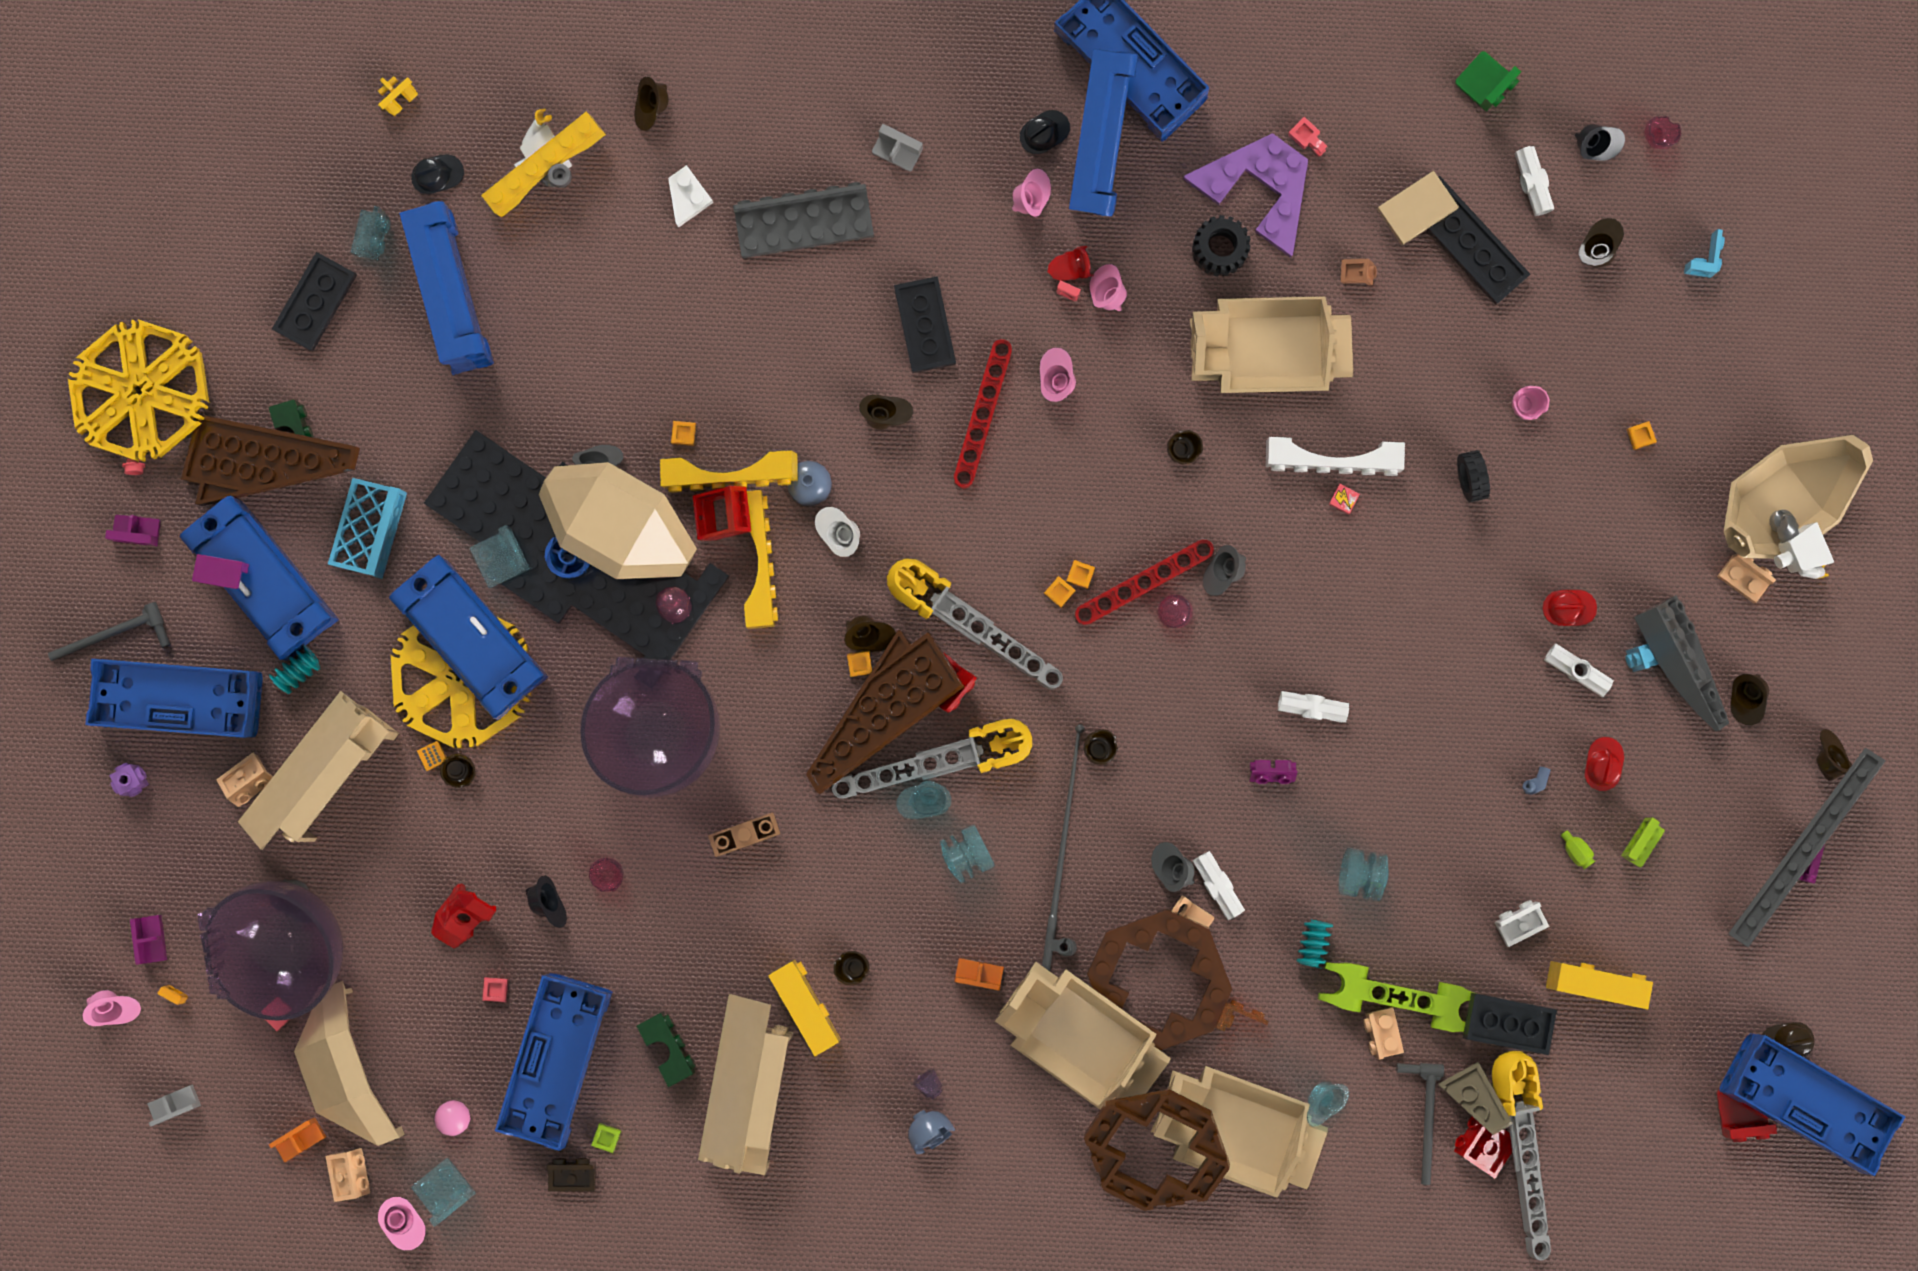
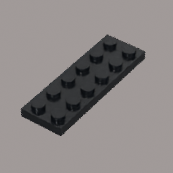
M1439 176L1438 178L1459 208L1428 228L1427 231L1489 299L1497 305L1521 284L1530 273L1442 177Z

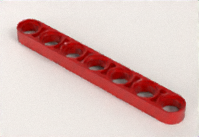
M1005 339L997 340L992 346L954 473V482L957 487L962 489L969 488L974 482L1009 364L1012 347ZM1003 344L1007 346L1008 353L1005 356L997 355L995 349L998 345ZM992 366H999L1002 369V374L999 377H992L989 374V369ZM986 387L995 389L996 394L993 398L988 399L984 397L983 390ZM980 408H985L989 411V417L981 420L977 417L976 412ZM975 429L981 430L983 438L980 441L972 440L970 437L971 431ZM969 450L974 451L977 455L976 460L972 463L966 462L964 459L965 452ZM961 472H967L971 478L967 484H961L958 481L957 476Z
M1199 540L1089 600L1076 609L1075 620L1081 625H1089L1190 570L1212 556L1214 552L1213 544L1208 540ZM1200 544H1206L1209 547L1210 551L1207 556H1200L1197 553V547ZM1180 555L1189 557L1190 564L1187 567L1179 566L1177 558ZM1162 565L1170 569V575L1166 578L1160 577L1157 572L1158 568ZM1142 576L1148 577L1151 582L1150 586L1146 589H1142L1138 585V579ZM1122 587H1127L1131 592L1130 598L1126 600L1121 599L1118 596V590ZM1101 598L1109 599L1111 602L1110 609H1100L1098 606L1099 600ZM1081 609H1088L1091 612V619L1082 621L1078 616Z

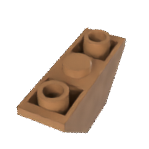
M770 813L708 835L715 857L770 839L781 833L774 813Z

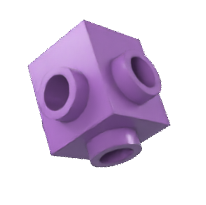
M124 763L115 768L116 772L109 775L112 780L111 787L115 793L121 796H136L142 792L144 787L149 785L146 780V773L139 765Z

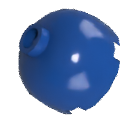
M556 537L552 538L546 546L545 561L551 572L561 578L571 579L579 577L586 572L590 565L561 548Z

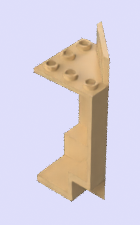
M1326 297L1218 299L1217 311L1193 312V317L1190 319L1192 333L1190 341L1192 381L1219 380L1221 393L1329 391V383L1333 382L1334 378L1353 377L1351 316L1331 315V305H1327Z
M340 691L242 815L238 823L260 850H263L279 828L284 831L282 835L291 842H315L317 837L307 830L360 761H367L384 739L395 740L399 733L368 708L357 704Z
M1037 962L1034 963L1024 980L1021 981L1008 1002L1002 1007L999 1016L995 1020V1022L1016 1036L1011 1044L1013 1048L1098 1109H1101L1107 1100L1146 1094L1171 1060L1170 1057L1154 1047L1153 1040L1157 1035L1068 970H1065L1057 977Z
M729 994L698 1160L711 1162L713 1165L723 1169H733L738 1174L744 1171L765 1175L769 1168L770 1160H768L772 1140L771 1133L788 1041L793 1037V1032L788 1031L789 1027L775 1025L774 1028L767 1027L771 1004Z
M1205 1066L1199 1080L1172 1071L1168 1089L1212 1110L1230 1161V1169L1224 1176L1225 1179L1277 1198L1282 1190L1287 1189L1289 1183L1307 1190L1328 1132V1127L1311 1122V1115L1308 1114L1310 1104ZM1159 1112L1151 1132L1154 1133L1155 1137L1176 1144L1174 1160L1199 1169L1206 1157L1188 1148L1190 1140L1197 1131Z

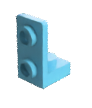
M1717 229L1711 235L1708 262L1703 258H1694L1685 265L1684 274L1711 278L1720 271L1722 259L1719 258L1725 242V237L1722 236V229Z
M1648 644L1626 650V662L1633 672L1659 664Z

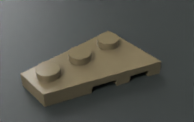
M1479 1062L1438 1084L1492 1135L1513 1124Z

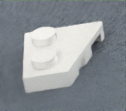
M687 165L668 178L675 222L678 227L713 203V200Z

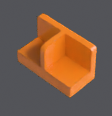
M959 958L955 982L1000 991L1004 966Z
M314 1117L269 1144V1147H276L283 1161L287 1162L326 1138V1135Z

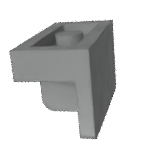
M882 124L879 129V138L872 149V154L911 172L923 150V143Z
M187 1086L147 1103L153 1117V1121L149 1122V1125L151 1127L200 1107L201 1104L194 1086Z

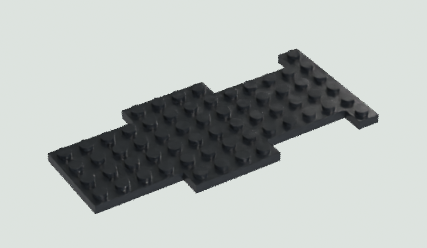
M475 430L424 504L497 553L484 573L558 624L561 623L570 608L574 606L644 654L645 657L633 675L650 687H653L725 584L729 575L710 563L698 581L686 573H683L681 577L615 579L590 564L586 572L579 577L571 579L559 577L551 572L545 561L546 546L552 538L556 537L539 497V492L546 477ZM562 462L559 466H568V465L565 464L564 462Z

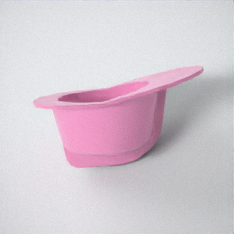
M1038 168L1032 170L1024 182L1014 189L1013 211L1030 214L1034 217L1041 214L1051 194L1050 180L1043 170Z
M1106 264L1095 271L1094 276L1090 280V292L1094 306L1109 311L1114 309L1121 311V305L1127 297V291L1122 283L1118 268L1112 264Z
M1062 348L1048 350L1040 361L1041 392L1049 401L1058 402L1067 398L1073 392L1076 385L1071 357Z
M103 990L87 998V1007L84 1009L82 1016L84 1022L91 1026L124 1024L134 1020L140 1014L141 1007L140 1003L134 998L117 996L112 991Z
M392 1197L381 1205L378 1212V1222L391 1243L401 1250H412L418 1247L425 1237V1225L413 1206L401 1197Z

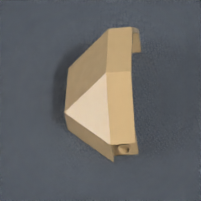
M1850 435L1778 447L1731 482L1724 526V535L1728 547L1743 558L1774 559L1775 556L1780 555L1781 551L1778 544L1781 541L1778 538V533L1769 524L1771 514L1778 510L1790 511L1796 518L1799 528L1817 522L1822 535L1842 520L1873 462L1870 446L1856 436Z
M609 462L556 466L544 480L539 492V497L559 546L615 579L681 577L697 550L666 496Z
M340 981L320 990L294 1053L316 1113L379 1146L400 1138L405 1134L402 1126L394 1127L370 1089L349 1028L346 995L353 991L352 988L346 989L343 981Z

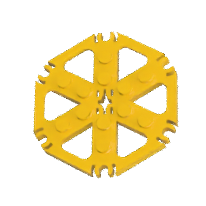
M131 320L132 327L127 330V326L123 322H120L119 325L115 324L76 357L79 360H83L84 363L79 361L73 362L74 365L80 367L78 373L69 372V375L77 380L68 379L74 427L81 435L89 431V435L84 441L92 447L139 462V459L145 462L147 452L151 453V458L157 459L158 456L160 458L163 457L202 424L193 419L204 420V417L197 412L200 408L208 409V406L200 401L209 402L202 353L196 346L188 350V346L193 342L188 336L145 321L138 320V324L135 320ZM148 335H155L170 340L173 345L148 366L144 344L145 338ZM114 342H119L123 373L96 364V357ZM192 366L194 368L197 383V392L191 396L164 387L166 383L185 367ZM137 386H139V387L141 388V391H142V394H141V395H138V394L136 393V389H135V388H136ZM92 387L113 394L110 399L91 415L87 416L85 414L82 396L85 388ZM154 408L184 419V425L165 441H161L158 438ZM127 416L130 417L134 444L131 448L110 443L106 438L108 432Z
M498 618L508 630L515 626ZM413 625L401 633V635L409 639L408 641L403 638L397 639L403 643L404 647L402 650L392 649L393 653L400 655V658L390 654L394 707L403 703L402 706L396 709L397 713L403 710L408 712L407 717L402 720L403 722L407 723L414 719L407 726L455 748V739H457V748H462V741L464 739H468L469 747H474V737L476 739V746H479L521 717L513 712L514 710L524 713L525 710L520 709L517 703L500 720H497L484 730H479L476 726L474 694L468 687L464 686L462 680L457 681L458 676L450 672L452 670L451 667L437 651L418 642L417 637L420 633L418 629ZM517 628L510 631L513 636L519 632ZM525 638L518 640L521 645L526 641ZM526 643L523 648L528 652V644ZM405 664H411L437 676V678L412 695H406L402 689L401 669ZM517 687L512 688L513 693H515ZM524 697L523 699H521V700H524V701H526V702H529V701H530L529 698H527V697ZM450 698L451 730L443 733L426 725L423 722V715Z

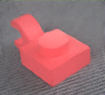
M1305 117L1289 131L1288 136L1304 150L1309 145L1319 157L1326 151L1327 145L1317 138L1320 131Z

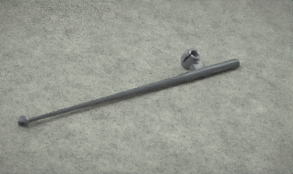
M1082 724L1075 727L1077 735L1042 966L1048 971L1051 969L1053 951L1058 952L1062 956H1072L1077 949L1073 939L1062 938L1055 940L1079 739L1080 733L1085 730Z

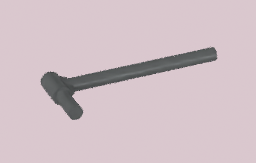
M152 602L144 606L143 615L48 653V657L51 661H54L145 623L155 629L162 648L168 647L171 644L164 629V621L157 603Z
M1397 1063V1073L1419 1074V1076L1426 1080L1421 1184L1431 1185L1436 1080L1438 1081L1444 1076V1065Z

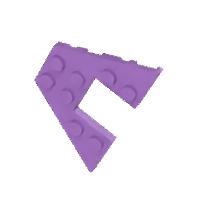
M1272 133L1184 176L1183 180L1217 205H1220L1244 171L1270 188L1280 198L1256 228L1255 232L1288 257H1292L1308 165L1306 157Z

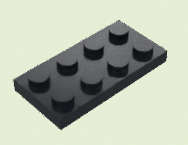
M316 252L272 330L313 352L357 274Z
M938 276L894 285L912 374L956 365Z
M1471 993L1463 1038L1549 1055L1557 1010Z

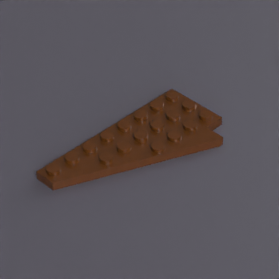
M201 415L204 417V420L196 419V421L202 424L193 430L181 480L200 484L195 504L206 506L219 503L227 496L240 498L354 471L360 448Z
M901 630L896 632L806 773L817 793H823L965 687L929 632L913 644H910Z

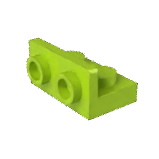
M1653 817L1644 818L1621 856L1641 868L1665 832L1663 828L1658 826L1660 822Z

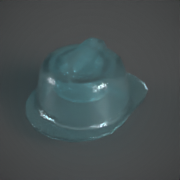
M925 781L918 786L907 788L900 793L897 799L899 813L909 819L937 816L946 812L951 805L950 792L944 786L934 781Z
M1321 1082L1316 1085L1308 1097L1310 1105L1307 1112L1308 1124L1313 1127L1319 1126L1331 1116L1341 1111L1349 1099L1348 1087L1344 1084H1333L1331 1082Z

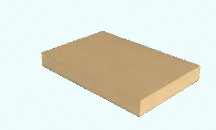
M1432 171L1379 206L1377 210L1400 244L1404 245L1456 211L1459 207L1436 173Z

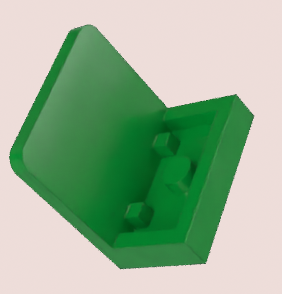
M1482 51L1455 80V85L1487 112L1492 105L1497 107L1505 98L1502 94L1507 89L1511 91L1519 83L1517 77L1522 71L1514 66L1508 72L1487 52Z

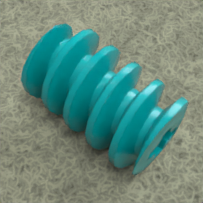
M303 645L304 654L298 650L296 651L297 660L290 656V665L282 663L283 671L278 668L274 669L276 677L269 674L273 683L287 694L292 693L291 686L294 688L299 687L298 680L303 683L306 681L305 675L311 677L313 675L312 669L316 671L321 669L318 658L306 645Z
M1310 919L1311 922L1304 923V926L1309 931L1302 932V935L1307 940L1300 941V944L1306 948L1298 950V953L1303 955L1304 958L1296 959V962L1323 969L1319 964L1326 963V960L1320 956L1328 954V951L1323 949L1322 946L1330 945V942L1325 940L1324 937L1332 935L1326 928L1333 927V924Z

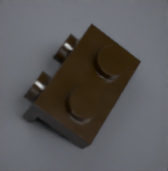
M555 1158L546 1165V1170H548V1192L596 1190V1162H590L589 1158H577L576 1162H566V1158Z

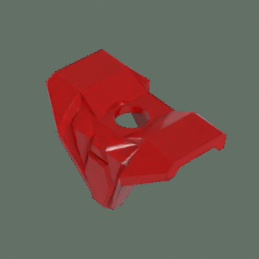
M457 884L450 896L437 910L431 934L455 949L473 937L474 928L480 922L491 920L496 912V906H491L479 899L474 892L466 891L464 884ZM467 914L470 920L462 921L457 915Z

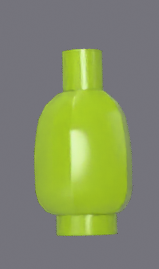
M1568 830L1561 834V837L1566 842V852L1577 866H1582L1585 870L1595 862L1593 859L1594 853L1584 840L1579 837H1573Z

